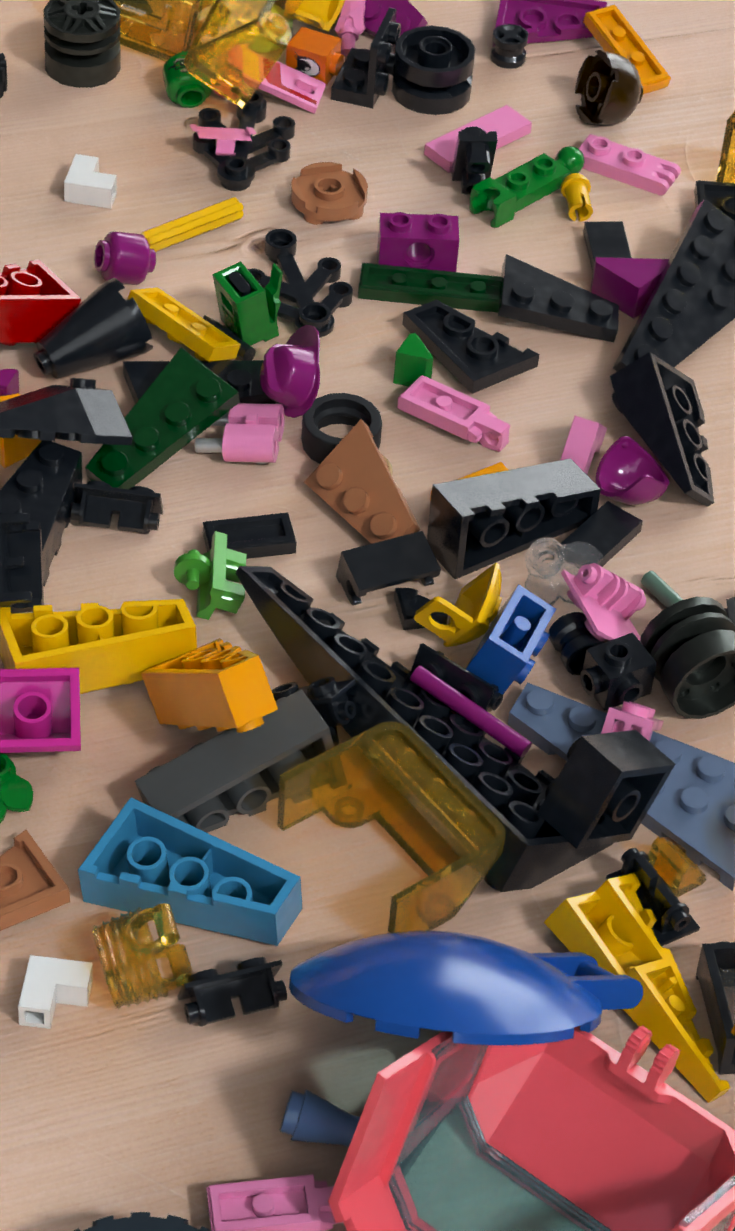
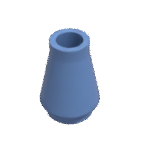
M307 1089L304 1094L292 1091L283 1116L280 1132L292 1135L291 1141L336 1144L349 1147L360 1117L349 1114Z

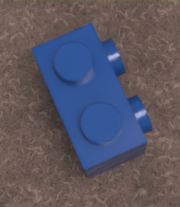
M518 584L490 624L466 670L489 684L497 685L499 687L498 692L501 694L505 693L513 681L521 685L535 664V661L530 659L531 655L536 657L550 634L545 632V629L556 608Z

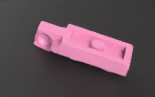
M424 375L420 376L398 397L397 409L473 443L479 441L483 447L498 452L509 443L510 424L497 419L490 412V405Z
M314 1174L209 1185L207 1187V1202L211 1231H326L333 1229V1224L338 1223L335 1222L328 1200L334 1186L328 1187L327 1181H316Z

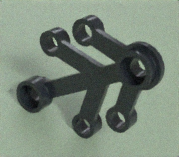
M254 90L245 91L237 100V118L240 120L238 129L246 130V127L255 128L256 123L265 120L267 103L260 92ZM204 108L199 112V127L227 128L221 123V113L219 110ZM280 116L273 120L272 129L255 136L251 134L250 138L252 141L236 140L234 149L236 155L232 157L216 155V139H201L196 132L193 134V149L197 153L204 154L218 166L217 176L224 188L231 191H242L251 185L256 171L276 162L281 163L289 160L291 145L287 140L292 139L295 135V121L290 117ZM268 146L267 152L247 159L248 154Z
M286 229L271 230L265 237V253L271 262L279 264L287 282H281L279 297L295 302L298 306L296 308L281 302L277 316L293 322L296 330L305 325H311L317 329L320 338L330 334L334 329V317L332 314L338 307H347L352 303V286L346 282H336L341 276L340 261L332 257L320 259L317 269L304 281L294 259L297 243L296 235ZM248 269L262 287H266L270 277L259 269ZM326 283H332L329 287V294L321 303L314 302L313 298Z

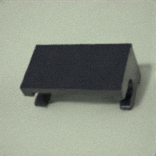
M28 513L0 514V607H11V614L33 612V606L44 605L41 523L39 520L30 521V514Z
M423 531L342 551L336 578L341 583L350 603L357 605L362 603L361 596H365L367 592L419 578L424 586L434 584L433 577L440 575L441 568Z

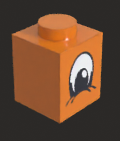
M301 27L287 44L286 65L327 85L334 75L338 76L344 64V55L341 54L342 38Z

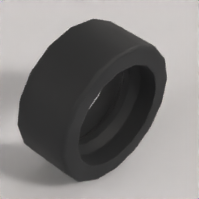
M332 393L316 398L311 408L302 417L301 440L303 450L313 461L321 464L343 438L329 436L319 429L331 424L355 426L360 419L368 425L379 450L382 432L380 412L372 402L353 394Z

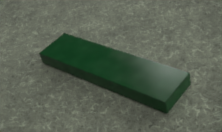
M362 263L358 299L424 305L438 300L451 308L498 313L501 277Z

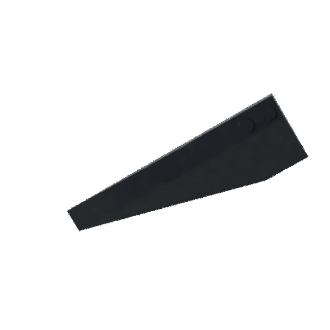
M238 567L235 574L265 622L309 685L326 677H334L336 682L355 679L356 684L346 691L348 701H352L355 704L356 716L348 724L342 725V727L394 786L453 844L454 851L460 857L470 861L484 875L483 878L490 887L500 892L532 889L613 845V843L576 849L537 814L546 799L545 791L554 780L553 777L543 770L538 771L536 776L521 765L524 757L521 758L505 747L503 749L484 737L486 734L484 731L461 715L453 714L451 708L410 680L412 672L399 662H393L390 667L378 658L377 654L380 648L367 638L359 641L342 631L345 622L335 614L310 607L314 599L272 567Z

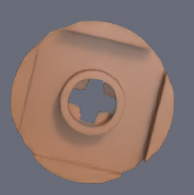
M319 162L305 166L301 169L298 178L295 179V176L293 177L291 182V201L295 208L304 214L306 222L319 225L325 221L356 220L363 215L364 206L367 202L368 184L365 177L357 170L353 169L352 175L349 172L342 171V164Z

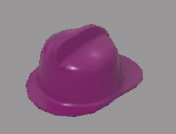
M311 325L299 328L286 344H275L270 347L264 355V361L260 370L262 391L278 404H283L285 416L293 418L304 415L311 408L320 386V337L317 329Z

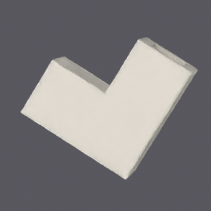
M75 154L64 181V202L111 209L117 195V175L100 173L99 157Z
M30 955L18 1004L19 1025L51 1029L56 1003L88 1007L93 984V962Z

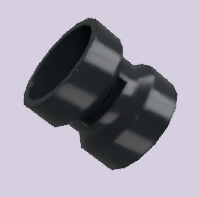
M572 612L560 617L552 624L548 633L555 650L561 653L560 658L565 668L572 675H581L586 649L602 642L587 630L584 624L587 618L582 612Z

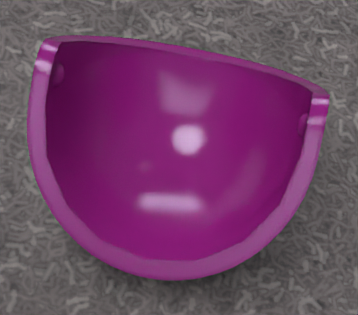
M628 436L620 437L606 451L597 468L595 479L602 495L613 501L630 505L646 504L658 499L670 484L665 472L655 459Z

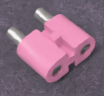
M238 403L211 425L225 426L223 438H196L195 452L222 453L225 462L275 463L279 452L278 442H281L284 431L285 414L283 404Z

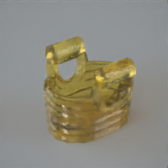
M161 903L153 908H146L144 910L138 907L134 911L129 910L127 914H120L117 918L111 917L107 922L102 921L100 925H94L92 928L109 992L115 1007L118 1009L122 1006L129 1007L131 1004L139 1005L143 1001L149 1002L151 999L157 1000L162 996L167 997L169 990H175L179 986H183L184 983H188V977L194 974L185 945L176 944L180 939V935L170 904ZM151 920H154L159 937L155 941H153L147 923ZM168 958L173 973L172 977L162 979L156 962L157 959Z

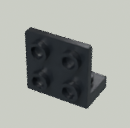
M389 7L371 43L370 50L351 48L331 87V100L373 109L379 95H385L389 75L393 76L395 69L394 45H396L401 32V23L396 22L397 9Z

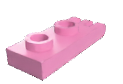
M589 134L578 148L584 156L583 169L657 195L666 194L669 187L681 173L680 167L675 163L646 154L639 149L629 148L612 142L605 137Z

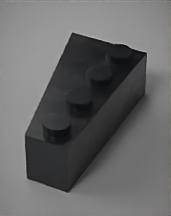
M42 440L0 490V514L28 513L30 514V521L39 520L41 523L43 586H45L49 577V567L54 555L57 556L60 549L64 529L68 528L73 502L77 503L74 483H82V452L46 440Z
M571 458L433 484L427 541L435 558L454 579H458L578 528L598 510L601 489Z

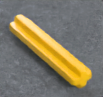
M232 197L143 231L141 235H144L148 240L150 249H154L157 252L240 220L244 216V207L237 198Z

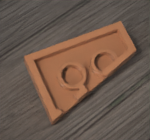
M360 419L304 483L371 544L420 531V527L401 490L397 487L388 470L389 466L385 458L379 452L373 440V435L368 425Z
M27 830L14 838V846L0 856V931L70 902L69 887Z

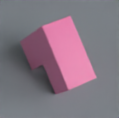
M574 416L560 460L571 458L588 475L594 453L600 452L607 428L598 422Z

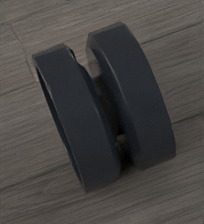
M440 26L416 27L404 32L397 39L395 47L392 93L396 101L405 108L421 114L441 115L462 109L470 101L475 58V47L472 41L461 32Z

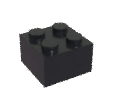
M637 730L581 736L569 748L567 752L568 760L559 776L548 785L545 791L546 799L537 814L576 849L631 840L673 770L675 763Z

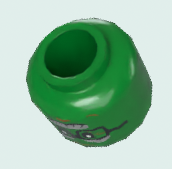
M182 51L170 57L164 64L162 73L168 98L173 103L186 108H193L201 105L211 95L213 90L211 71L207 59L201 54Z

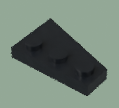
M508 254L505 256L502 265L498 316L614 342L618 332V304Z
M438 300L403 313L402 325L410 333H416L429 352L472 394L538 367V353L529 348L522 352L509 345L510 338L499 332L490 335L475 327L474 319Z

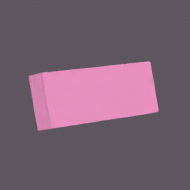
M505 105L426 143L424 155L450 173L452 172L459 131L467 127H478L486 133L497 132V150L530 134L532 122L510 106Z

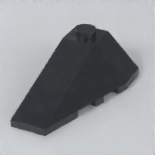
M70 378V386L51 385L0 402L1 438H15V435H18L21 438L46 441L60 439L91 444L132 445V435L113 391L95 388L96 380Z

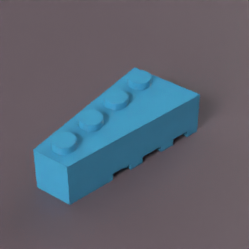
M132 797L78 869L83 902L276 946L279 945L303 909L300 876Z

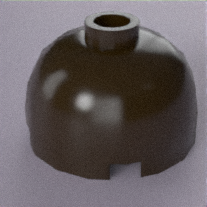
M597 50L595 51L597 55L588 56L579 70L575 94H581L582 106L576 105V111L580 119L587 124L598 126L618 124L625 121L633 113L642 99L643 87L635 65L626 57L609 51Z

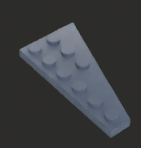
M527 683L509 712L508 725L548 755L557 754L567 761V752L581 736L601 734L607 713ZM653 731L650 742L672 760L675 766L641 824L660 838L670 837L686 849L685 856L698 866L704 862L720 874L719 881L733 891L735 887V763Z

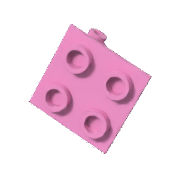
M596 563L583 565L576 576L565 570L561 572L570 588L567 591L568 597L583 611L587 618L584 624L596 639L602 642L605 639L611 641L634 633L640 641V636L629 619L646 604L644 591L640 587L633 585L622 577H618Z

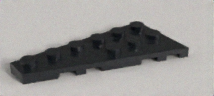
M704 199L691 216L613 367L614 370L619 371L649 352L672 367H676L735 319V221Z

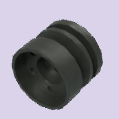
M50 0L44 8V38L46 39L45 70L49 76L63 85L76 88H91L106 84L116 78L121 70L119 40L120 8L113 0Z
M693 597L681 600L661 611L649 622L641 635L640 642L657 662L654 677L660 682L663 692L675 711L685 718L702 719L717 715L734 706L735 625L728 618L722 605L709 597Z

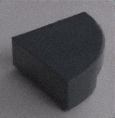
M395 588L394 600L403 630L425 628L414 620V615L430 599L417 595L418 590L412 588ZM442 612L430 614L436 622L447 625V614Z

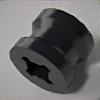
M504 24L496 27L493 30L492 41L495 45L491 49L490 59L494 64L502 68L512 69L522 66L526 60L524 47L528 43V32L523 27L514 24Z

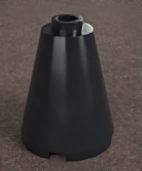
M111 278L101 284L37 342L38 352L34 353V358L45 375L51 373L58 379L139 356L153 349V345L146 343L152 339L146 320L133 297L125 300L119 293L120 290L125 288L119 280Z

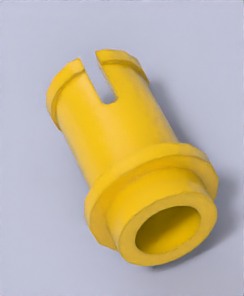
M580 173L570 174L564 179L561 184V193L567 199L569 217L576 221L575 210H577L578 220L582 222L592 216L593 208L589 198L591 191L590 181Z

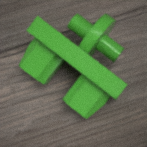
M215 531L212 535V548L209 552L200 554L198 550H190L187 554L179 556L174 564L175 578L180 583L186 585L189 590H196L198 588L196 616L207 620L210 619L215 608L236 614L245 598V588L242 584L235 583L239 582V578L235 573L239 566H246L247 554L228 549L227 534Z

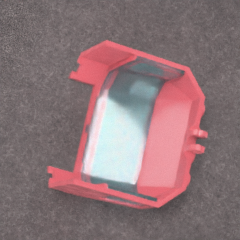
M643 1025L638 1026L631 1033L622 1053H619L591 1033L580 1030V1026L574 1028L572 1039L529 1045L459 1044L452 1042L453 1032L442 1031L377 1073L328 1200L335 1222H344L346 1231H733L735 1227V1130L664 1083L673 1071L680 1054V1050L673 1045L666 1044L657 1053L649 1072L637 1065L645 1053L652 1036V1031Z

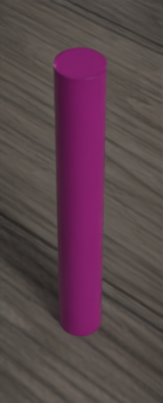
M419 665L410 677L413 683L519 757H524L529 751L532 742L423 666Z

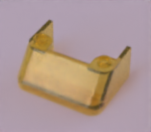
M380 723L280 775L277 825L282 831L320 811L334 824L344 828L360 827L375 819L428 875V877L391 896L388 933L431 931L454 918L503 853L506 837L503 824L409 727L402 723Z

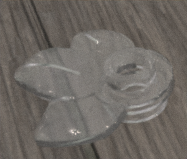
M553 538L538 539L531 544L525 556L526 568L529 572L525 582V589L551 606L559 598L564 602L574 604L567 595V591L570 588L561 572L565 570L576 576L583 565L590 563L599 564L603 559V554L593 545L582 541L562 545ZM545 560H553L548 563H542Z

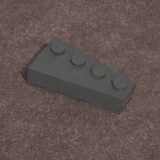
M300 689L288 697L276 700L278 710L263 716V725L242 733H237L236 728L226 730L206 742L196 744L188 752L170 762L151 769L146 775L135 780L143 803L208 833L226 826L231 815L240 812L253 816L266 811V804L270 800L286 794L289 795L291 800L308 795V786L326 780L328 785L331 786L344 781L330 729L304 691Z

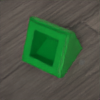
M416 333L409 334L396 351L393 381L395 384L409 387L422 375L430 379L432 377L433 356Z

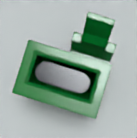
M238 262L213 274L221 320L250 346L262 340L266 342L279 336L277 313L281 304L279 295L283 272L276 264H272L270 281L266 287H262L242 262Z

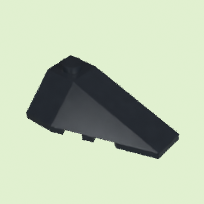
M651 352L610 375L614 389L612 400L616 408L630 422L682 491L707 507L713 504L711 470L701 455L702 452L708 449L707 439L703 435L700 436L698 428L705 423V418L694 380Z

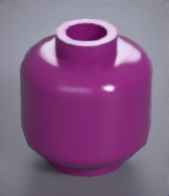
M113 231L108 233L104 240H99L96 245L94 254L95 269L101 272L105 281L116 278L122 284L139 285L145 280L148 272L152 273L154 271L156 253L154 249H150L149 242L144 235Z

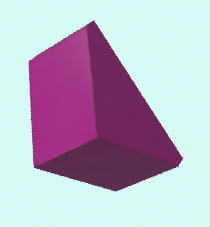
M595 257L591 293L618 304L620 311L635 319L641 315L669 259Z

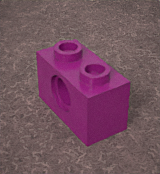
M403 212L380 213L377 264L456 272L460 241L458 216L407 214Z

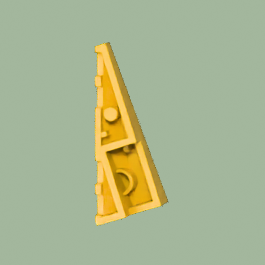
M631 873L607 879L594 892L566 898L544 921L545 925L570 952L585 953L593 957L599 967L615 975H628L638 980L643 987V997L634 1008L623 1010L638 1026L643 1025L652 1031L650 1039L660 1050L666 1044H671L680 1050L675 1067L708 1103L725 1094L731 1087L728 1081L720 1080L714 1071L709 1059L714 1052L713 1046L708 1038L700 1039L692 1021L697 1010L670 949L662 948L656 939L652 927L657 919L652 909H643L636 893L641 885L636 874Z

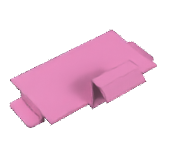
M196 124L189 125L199 138L217 139L215 154L218 156H235L236 140L252 141L250 138L251 134H256L252 127H246L245 130L199 127Z

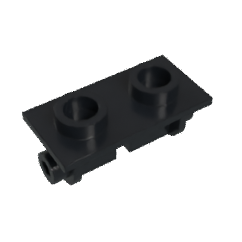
M89 481L86 484L74 483L77 503L73 502L71 520H79V525L110 529L112 514H119L118 530L149 534L150 530L158 531L160 514L163 515L160 493H155L153 490L142 486H133L129 489L113 488L102 481Z
M424 643L420 644L411 668L412 673L421 665L487 711L488 708L496 710L500 706L503 694L498 692L499 687L497 685L484 681L445 657L441 651H435Z
M326 677L312 682L309 686L298 687L296 682H290L272 690L276 701L302 689L328 727L346 725L356 716L355 704L352 701H348L346 691L356 684L355 679L336 682L334 677Z
M637 848L627 850L621 857L623 862L622 869L606 875V879H611L631 873L636 874L641 883L636 893L643 909L653 910L657 921L652 929L661 946L699 931L700 927L689 914L688 906L678 900L651 865L646 852L638 851Z
M258 957L236 965L237 971L218 975L217 969H209L190 975L188 983L183 984L178 994V1000L191 999V1003L184 1004L188 1023L198 1022V1025L201 1027L234 1018L235 1012L231 999L239 997L244 1015L279 1007L280 1001L287 1000V991L283 980L276 982L274 980V977L283 965L282 960L266 963L265 957Z

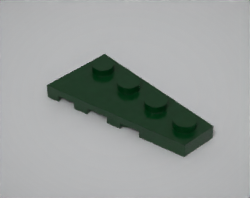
M180 348L124 418L132 435V445L103 444L85 467L87 478L91 481L105 482L113 488L129 489L135 486L240 403L239 392L183 348Z

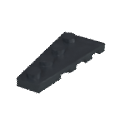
M264 360L199 361L239 392L240 403L278 404L262 391L260 385V370ZM123 361V375L135 404L170 361Z

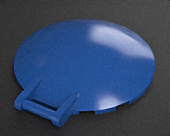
M446 931L387 933L351 941L321 952L299 963L290 972L289 981L290 992L299 1002L318 1013L341 1022H352L353 1016L358 1015L376 1020L375 1031L418 1039L421 1028L453 1032V1043L475 1045H529L572 1039L575 1027L580 1026V1030L591 1032L601 1023L602 1010L631 1009L637 1006L643 997V987L638 980L628 975H615L599 967L597 961L585 953H528L491 939Z

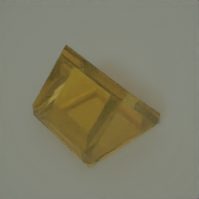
M657 837L653 841L648 854L649 862L676 897L693 890L707 880L704 872L679 846L664 837Z

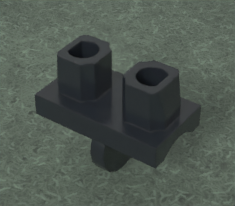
M467 127L458 132L452 166V181H461L463 194H471L474 185L491 176L497 146V132L486 133L478 127Z

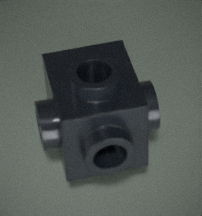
M630 633L608 642H600L586 649L584 666L580 675L581 683L586 693L594 696L605 711L609 707L622 705L624 701L634 702L640 697L651 694L657 662L634 633Z

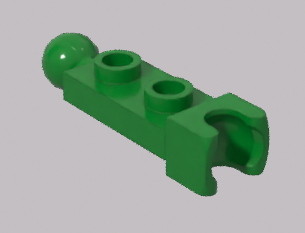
M573 146L563 147L557 152L555 160L543 153L495 180L489 177L473 186L470 194L469 205L471 213L479 214L483 211L494 212V218L491 219L490 226L498 228L514 219L515 212L561 188V184L568 175L579 173L585 162L583 153Z

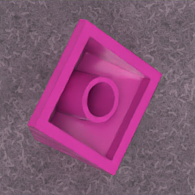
M79 668L0 669V753L81 751Z

